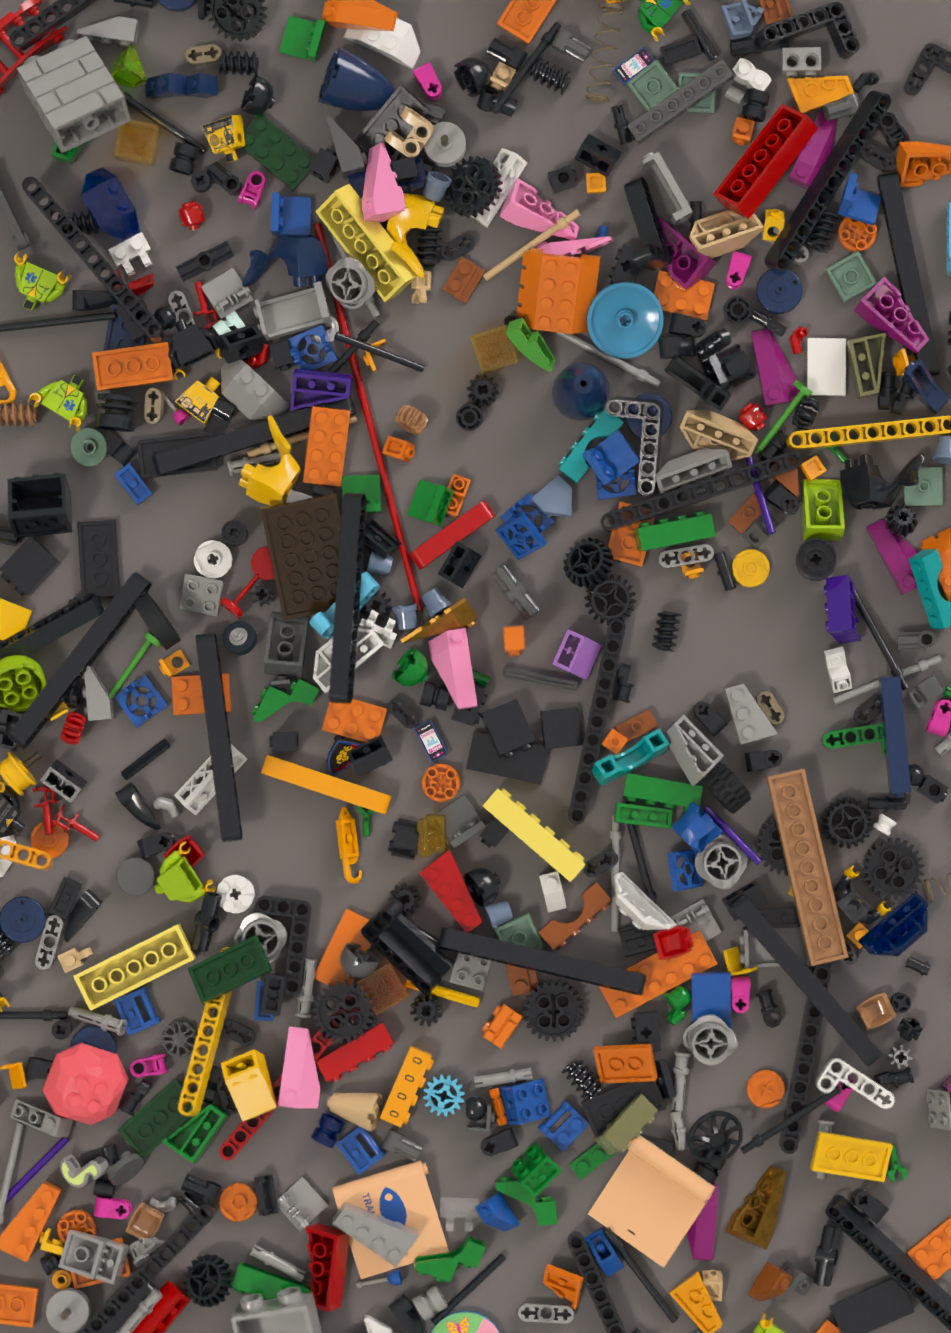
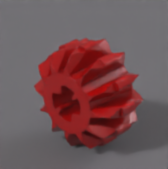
M77 712L68 713L61 732V741L70 745H77L87 720L86 716Z

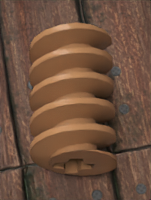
M7 402L4 403L3 408L0 406L1 427L5 425V422L8 427H11L13 422L16 427H19L20 423H22L23 427H26L28 422L31 427L35 426L38 418V407L31 408L30 403H27L26 408H24L23 404L20 403L19 407L16 408L14 402H12L11 408H8Z

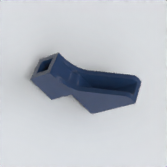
M166 73L146 79L145 84L146 98L188 96L206 99L217 96V76L202 73L190 76Z
M920 359L916 362L912 361L905 368L903 381L920 395L919 400L936 415L947 404L950 397L936 384L927 367Z

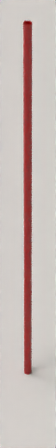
M316 223L313 226L316 237L321 241L326 254L328 271L332 264L321 223ZM332 294L342 334L351 337L343 306ZM345 343L346 350H347L351 345ZM354 353L349 358L396 539L402 543L399 550L413 603L417 605L416 611L423 610L356 354Z

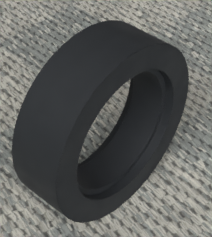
M148 593L133 603L148 628L166 650L181 641L168 618Z

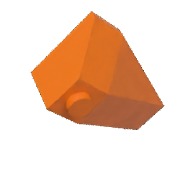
M327 0L321 20H324L326 24L333 28L394 32L398 13L374 0Z
M919 141L899 142L896 165L900 186L923 185L924 181L931 179L936 181L940 179V176L950 174L951 146Z

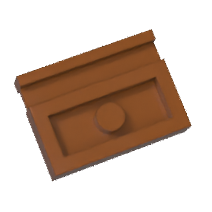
M758 0L759 6L765 9L762 15L765 26L793 16L788 0Z
M461 257L442 291L466 304L483 277L485 270Z
M506 964L513 996L530 993V988L537 990L536 983L538 984L536 971Z

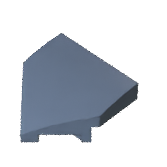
M742 0V3L722 5L721 13L731 39L735 40L750 36L765 9L761 7L757 9L747 4L746 0Z
M559 475L531 498V503L544 514H547V518L552 516L572 518V488Z

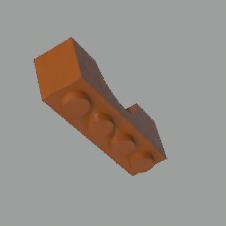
M596 881L582 893L583 909L575 920L563 923L552 919L538 931L553 950L556 947L558 950L567 943L566 939L570 935L572 937L576 936L582 930L580 927L585 922L589 924L596 918L594 914L599 910L603 912L611 905L609 901L612 899Z

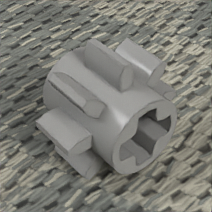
M900 1044L898 1049L892 1046V1054H887L892 1057L889 1063L892 1065L896 1062L898 1069L903 1064L908 1067L907 1061L912 1060V1057L908 1056L911 1050L908 1048L904 1051L902 1044ZM901 1052V1054L904 1055V1058H901L899 1061L896 1058V1055H899Z

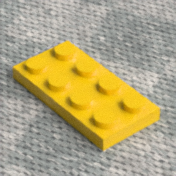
M818 1131L810 1169L817 1172L884 1182L893 1145L887 1142Z

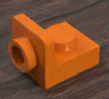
M736 117L731 136L734 144L740 146L749 145L755 121Z
M388 435L382 454L410 463L415 453V445Z
M611 728L601 742V745L613 753L619 754L628 739Z

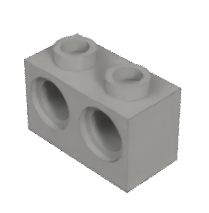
M821 47L782 48L781 75L793 78L797 77V75L805 74V77H816V74H820ZM793 59L796 62V66L790 67L786 61ZM806 60H814L815 66H808Z

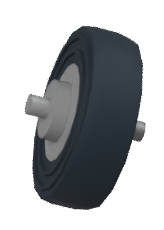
M236 621L225 629L222 641L225 648L231 654L237 656L245 655L255 647L257 634L249 623Z

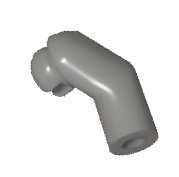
M157 797L154 800V808L157 810H168L172 819L181 815L172 799Z
M170 1196L164 1202L152 1198L149 1206L166 1213L174 1210L177 1207L178 1201L173 1196Z

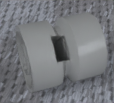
M436 1285L426 1290V1295L421 1293L412 1299L416 1309L425 1321L434 1316L435 1311L440 1312L448 1307L443 1294Z

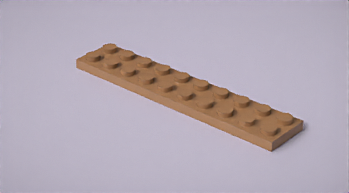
M800 769L766 777L809 965L815 966L848 958L805 770Z

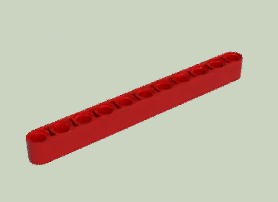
M348 995L346 998L347 1003L350 998L355 997L352 995ZM342 1007L340 1011L333 1012L331 1016L337 1013L346 1014L350 1011H358L360 1007L344 1010ZM336 1018L332 1019V1025L339 1028L341 1023ZM321 1028L311 1038V1043L318 1042L321 1045L319 1052L313 1051L315 1061L331 1044L333 1036L325 1038L323 1032H319ZM282 1074L273 1083V1089L277 1086L281 1087ZM275 1095L276 1103L278 1106L280 1096ZM275 1109L256 1116L259 1124L255 1126L251 1125L248 1120L241 1121L220 1147L219 1154L221 1158L232 1160ZM243 1131L246 1134V1139H237L236 1133ZM225 1146H231L234 1153L227 1155L223 1149Z

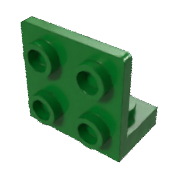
M289 16L280 53L317 62L326 28L325 21L317 19V22Z
M379 475L342 477V499L345 493L365 494L367 499L366 514L382 513Z
M419 480L407 515L441 527L454 491L440 484L436 485Z
M537 1142L529 1146L525 1153L519 1159H516L510 1167V1171L518 1182L534 1198L562 1171Z

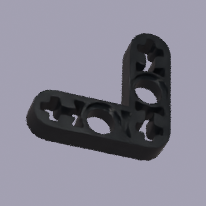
M933 43L925 45L904 84V91L910 96L917 95L933 66L951 74V66H945L942 63L944 57L948 56L951 58V52ZM933 49V53L937 56L939 53H942L938 62L935 61L937 59L936 56L931 55V57H928L926 50ZM918 65H924L927 68V72L919 74L916 68ZM916 77L919 79L916 83L918 89L912 91L908 83L912 84Z
M723 328L695 345V351L709 379L728 391L729 382L715 354L731 343L730 333Z

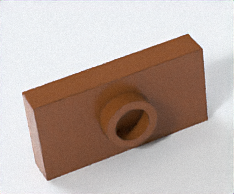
M753 493L727 521L740 534L762 513L757 496Z
M650 709L615 727L621 735L628 739V742L654 729L658 724Z

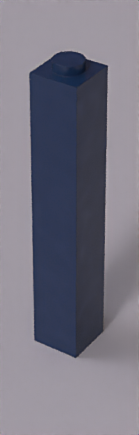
M900 676L878 678L889 794H894L895 797H904L906 792H911L901 680Z

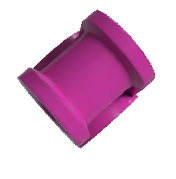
M430 62L412 70L417 83L421 86L427 99L430 101L439 100L442 96V87ZM430 88H433L437 92L433 93V91H430Z
M253 171L249 174L238 198V203L252 206L254 210L257 209L266 186V178L260 171ZM256 176L262 178V182L259 185L252 184V180Z
M733 251L726 277V286L729 289L737 290L742 286L752 256ZM734 276L737 277L736 283L732 282Z
M940 699L935 702L926 726V732L942 737L947 735L951 720V701ZM945 704L948 710L942 713L940 706Z
M731 976V1008L737 1013H744L749 1008L750 976ZM739 999L745 1004L741 1006L740 1010L735 1006V1002H739Z
M165 1053L135 1059L130 1066L131 1074L135 1077H144L168 1073L164 1061ZM136 1063L143 1064L144 1071L141 1073L136 1072L134 1065Z
M849 1076L847 1077L849 1083L854 1082ZM840 1080L837 1085L842 1092L824 1103L835 1112L840 1111L853 1091L849 1086L842 1088Z
M96 1196L94 1216L121 1220L125 1219L132 1212L133 1207L127 1199ZM121 1205H123V1209L126 1210L124 1213H122V1210L119 1209Z

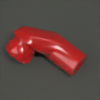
M806 327L796 328L790 336L793 355L802 353L800 343L808 335Z
M262 344V352L248 358L247 363L251 368H259L267 362L269 345Z

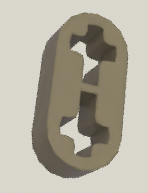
M215 44L194 46L186 51L185 57L190 65L198 66L219 62L222 52L220 47ZM212 49H214L215 52H218V54L215 55V58H212L211 55L205 54L211 53ZM192 52H196L197 55H203L196 57V61L189 58V56H192Z
M158 387L148 389L145 394L144 418L150 424L159 423L163 419L165 395L163 390ZM156 393V395H159V398L155 399V404L154 398L151 397V394ZM153 411L155 414H157V418H154V420L153 417L150 416V413H152Z
M768 691L759 693L756 702L772 725L780 724L784 720V713L774 696ZM762 695L770 697L768 702L771 707L768 708L765 703L761 704ZM770 709H773L775 713H780L779 721L771 720L772 713Z

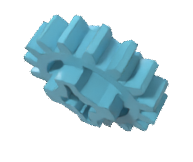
M443 1074L440 1075V1079L434 1076V1082L428 1081L429 1088H424V1092L428 1093L423 1096V1099L428 1100L425 1106L431 1105L430 1112L432 1113L436 1110L437 1116L444 1112L445 1117H447L449 1111L455 1114L454 1108L459 1110L461 1108L458 1103H464V1099L460 1098V1096L464 1095L465 1092L459 1090L463 1085L456 1084L457 1078L453 1081L450 1080L451 1075H448L447 1079L444 1078ZM444 1083L442 1087L434 1088L437 1084ZM450 1085L455 1088L457 1095L451 1092ZM443 1091H447V1095L449 1096V1098L445 1097V1099L442 1100L441 1096L438 1094L443 1093ZM431 1096L436 1097L438 1101L437 1106L433 1103ZM454 1102L450 1107L444 1108L445 1104Z

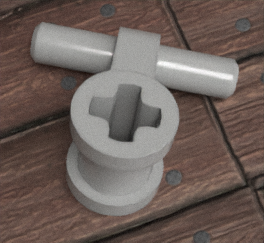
M156 1237L140 1238L137 1242L129 1245L128 1253L132 1255L135 1267H141L150 1258L149 1254L160 1247L165 1240H159Z

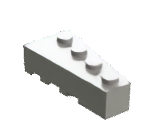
M346 1202L341 1205L333 1216V1224L395 1267L398 1266L419 1237L418 1229L404 1226L402 1223L391 1221L384 1216L375 1215L368 1212V1210Z

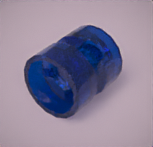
M322 1113L318 1121L320 1126L315 1127L311 1138L324 1146L333 1148L338 1139L336 1134L341 1132L345 1123L330 1114Z

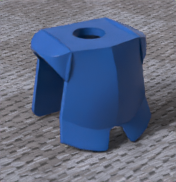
M692 802L681 819L672 825L674 832L698 853H702L707 844L723 833V830L710 816L700 809L699 805Z

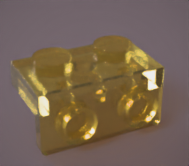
M427 814L422 817L417 823L420 857L427 858L434 852L445 853L447 851L445 815Z

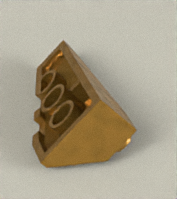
M463 598L444 610L443 614L432 618L426 625H422L402 638L401 641L404 644L439 635L448 630L462 629L464 627L469 629L476 624L475 620L478 617L467 599Z
M770 1166L756 1183V1189L750 1196H746L742 1207L739 1210L736 1209L732 1214L725 1232L751 1245L767 1250L775 1231L787 1172Z

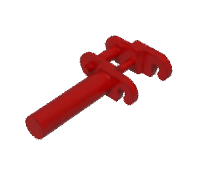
M202 281L194 284L201 311L195 312L194 316L205 314L208 324L204 328L212 329L213 325L218 322V317L214 308L208 311L207 299L201 288L203 286ZM209 314L213 315L214 322L210 323Z
M47 786L38 787V789L33 788V792H44L45 801L39 805L34 804V807H43L45 835H52L50 804L56 805L55 803H58L59 800H56L55 792L52 789H48ZM47 792H51L52 800H47Z
M63 804L55 817L57 820L54 819L53 821L55 823L53 826H60L64 829V833L66 830H70L68 828L70 826L97 842L100 835L76 821L79 816L78 812L74 819L71 820L62 816V811L65 807ZM60 818L68 822L67 826L59 822Z

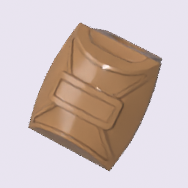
M885 992L874 995L855 1007L866 1030L882 1026L897 1016Z
M141 1202L132 1214L125 1232L139 1239L154 1237L161 1225L164 1213Z

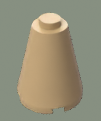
M334 1093L333 1096H329L327 1107H330V1112L372 1132V1130H375L381 1115L379 1105L383 1103V1096L379 1093Z

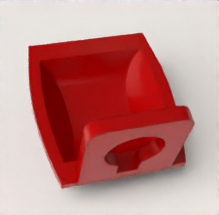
M115 270V272L121 277L119 270ZM154 273L128 283L127 286L135 295L140 296L147 293L149 289L154 287Z
M189 834L171 846L164 854V857L167 858L172 852L178 851L181 842L186 841L181 848L188 850L191 847V850L188 854H182L181 857L185 856L193 868L206 853Z
M685 926L663 929L653 934L659 960L682 956L690 952L691 948L694 947L689 928L685 929Z

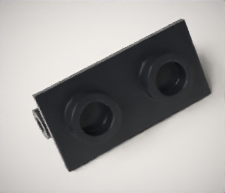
M273 1175L254 1177L259 1216L277 1214L278 1208Z

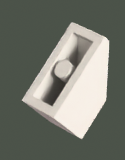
M558 871L539 875L548 913L567 908Z

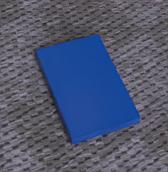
M730 972L691 973L692 1023L703 1015H715L721 1018L731 1029Z

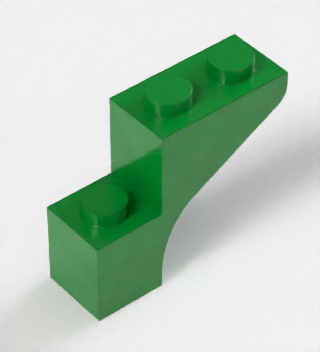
M299 678L298 681H293L289 689L292 691L290 694L270 684L268 688L264 687L260 695L263 699L260 705H255L251 713L254 715L253 720L261 722L290 702H302L311 706L320 687Z
M510 1176L499 1177V1180H495L497 1191L532 1207L537 1216L538 1226L557 1224L555 1198L551 1199V1196L539 1197L540 1200H536L517 1179H510Z
M466 1235L463 1243L454 1251L417 1256L413 1262L414 1269L421 1275L426 1276L428 1274L434 1276V1279L439 1282L447 1281L450 1283L459 1262L466 1268L474 1267L477 1269L486 1248L485 1243Z

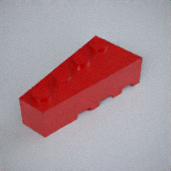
M449 849L423 869L420 875L463 930L469 933L482 923V919Z
M321 1223L307 1226L306 1234L309 1235L307 1249L310 1251L311 1259L309 1271L312 1273V1281H310L311 1292L314 1295L316 1308L329 1312L341 1308L350 1235L341 1229Z

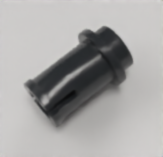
M909 956L905 967L921 973V976H927L931 965L927 961L924 963Z

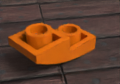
M453 473L448 488L453 490L454 493L446 515L454 518L458 517L471 482L470 479Z

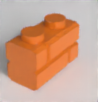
M505 1003L502 1006L498 1004L492 1013L494 1015L492 1021H487L481 1029L484 1032L482 1036L500 1049L503 1048L523 1018L520 1013Z

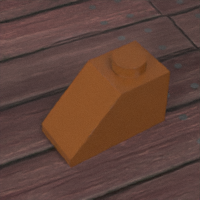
M789 457L787 463L790 466H795L796 461ZM774 463L770 471H779V465ZM797 469L772 478L784 486L794 497L798 496Z
M767 1261L747 1295L761 1302L782 1295L793 1277L780 1267Z

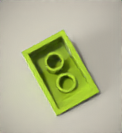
M803 479V540L822 538L828 541L842 540L845 523L840 480L814 479L809 482L808 479Z

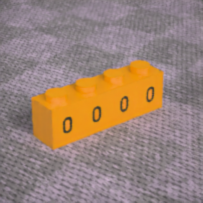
M410 1046L380 1119L399 1127L403 1123L407 1124L411 1113H408L410 1105L415 1106L418 1095H415L417 1089H422L426 1080L423 1075L426 1070L430 1071L434 1062L431 1059L432 1054Z

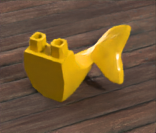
M404 193L406 210L388 219L386 232L394 241L390 248L405 260L410 268L422 279L425 275L424 270L415 253L408 246L407 233L412 228L426 229L427 226L438 228L445 208L435 205V201L429 200L425 196Z
M272 415L268 416V425L274 443L280 453V462L274 467H266L260 464L254 467L246 463L241 471L242 477L239 485L247 489V496L260 503L272 506L282 504L283 501L287 500L290 490H292L297 482L301 469L290 454V444L282 435Z

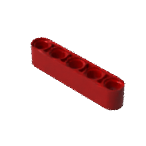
M483 500L413 550L409 556L419 570H421L451 549L456 541L461 542L496 515L487 502Z

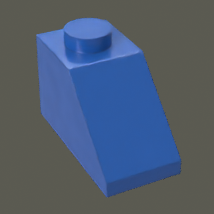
M501 1192L488 1196L475 1206V1209L486 1225L505 1232L520 1225Z
M601 1228L585 1238L607 1277L624 1268L619 1256L612 1248L611 1243Z

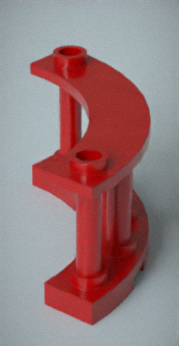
M27 0L20 5L21 9L16 13L11 11L0 20V40L19 59L10 69L0 60V72L3 74L0 78V96L5 92L4 88L18 73L17 68L22 66L29 57L39 55L51 45L59 44L65 38L64 34L68 29L66 26L58 30L55 29L42 41L36 42L35 46L26 54L22 51H17L12 46L7 31L14 25L18 27L25 23L23 21L24 18L29 15L36 16L39 14L38 7L42 0Z

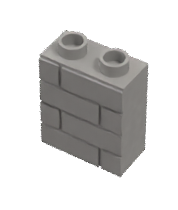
M87 36L78 40H66L59 45L58 49L43 56H31L22 66L17 68L24 92L61 153L131 121L124 95Z
M298 1287L283 1289L277 1293L278 1298L263 1300V1296L260 1293L246 1295L239 1300L240 1304L237 1305L231 1317L234 1333H322L313 1293L301 1294Z

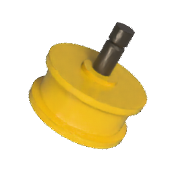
M9 751L7 753L8 756L0 762L2 780L20 796L24 794L23 791L31 784H37L28 768L42 757L38 751L24 762L13 752Z

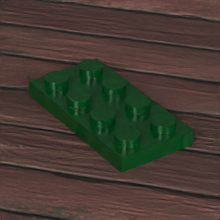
M262 114L257 115L244 130L245 146L242 149L294 191L310 173L309 166L314 158Z
M257 935L187 968L202 1004L273 971Z
M177 1079L172 1081L118 1129L119 1133L142 1159L190 1118L179 1112L178 1104L183 1085ZM191 1102L186 1106L187 1112L192 1110Z

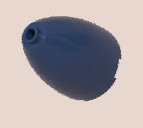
M338 48L333 53L327 66L326 75L320 87L318 102L345 110L377 111L381 109L396 89L369 62L347 50Z
M582 362L571 364L565 367L554 381L552 390L553 401L557 409L567 418L580 421L590 420L606 407L610 394L608 380L604 373L592 364Z

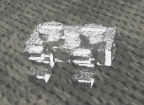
M440 1197V1217H446V1231L454 1230V1217L465 1218V1231L473 1232V1218H479V1214L475 1209V1206L479 1204V1198Z

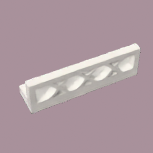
M504 148L501 149L493 162L494 166L499 169L498 173L502 175L499 180L503 184L498 186L502 189V192H497L496 194L500 199L493 200L496 205L490 204V211L484 209L483 216L477 212V217L474 218L485 227L489 226L516 179L519 178L527 165V162L517 153ZM505 155H508L509 158L507 159V161L502 163V160L504 159Z
M231 744L234 773H236L248 759ZM211 756L174 795L195 815L215 795L213 771L209 770L212 765ZM203 776L202 782L197 784V780ZM187 791H190V795L184 800L182 796Z

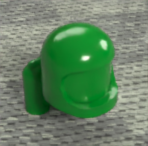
M680 985L676 986L671 992L663 994L667 1003L672 1008L666 1020L673 1026L686 1017V1012L682 1009L691 1001L688 989Z

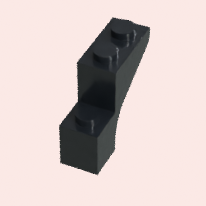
M674 355L664 370L720 412L731 397L726 389L710 380L705 373Z

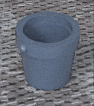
M429 171L423 195L429 200L440 202L452 180L443 173Z
M940 436L938 438L936 450L932 456L933 461L941 464H951V436Z
M371 549L365 572H368L370 575L389 576L393 557L388 556L384 559Z
M434 588L422 596L431 619L443 614L444 610L452 606L438 588Z
M416 603L392 607L398 630L417 627Z
M507 901L488 904L483 907L486 920L491 929L497 928L499 925L513 919Z

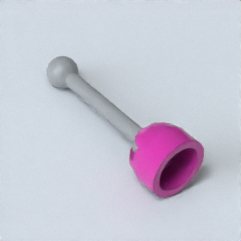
M165 395L164 400L174 411L175 422L179 426L184 424L190 418V415L184 409H177Z

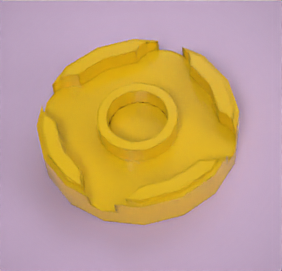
M754 549L744 550L737 554L731 566L733 570L732 575L736 582L749 588L762 584L767 579L770 571L769 561L766 556Z

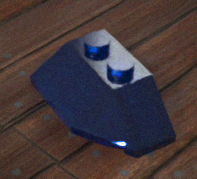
M103 167L86 174L81 198L99 229L111 236L117 237L121 241L139 234L136 209L118 177Z
M915 891L858 942L869 954L901 955L928 931V902Z

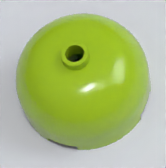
M7 656L0 660V706L11 709L13 712L26 711L46 686L44 671L35 660L27 656Z

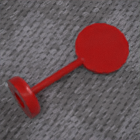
M268 547L259 548L253 554L251 568L255 576L233 602L226 597L219 601L222 607L238 619L243 615V612L237 604L258 578L269 581L275 579Z

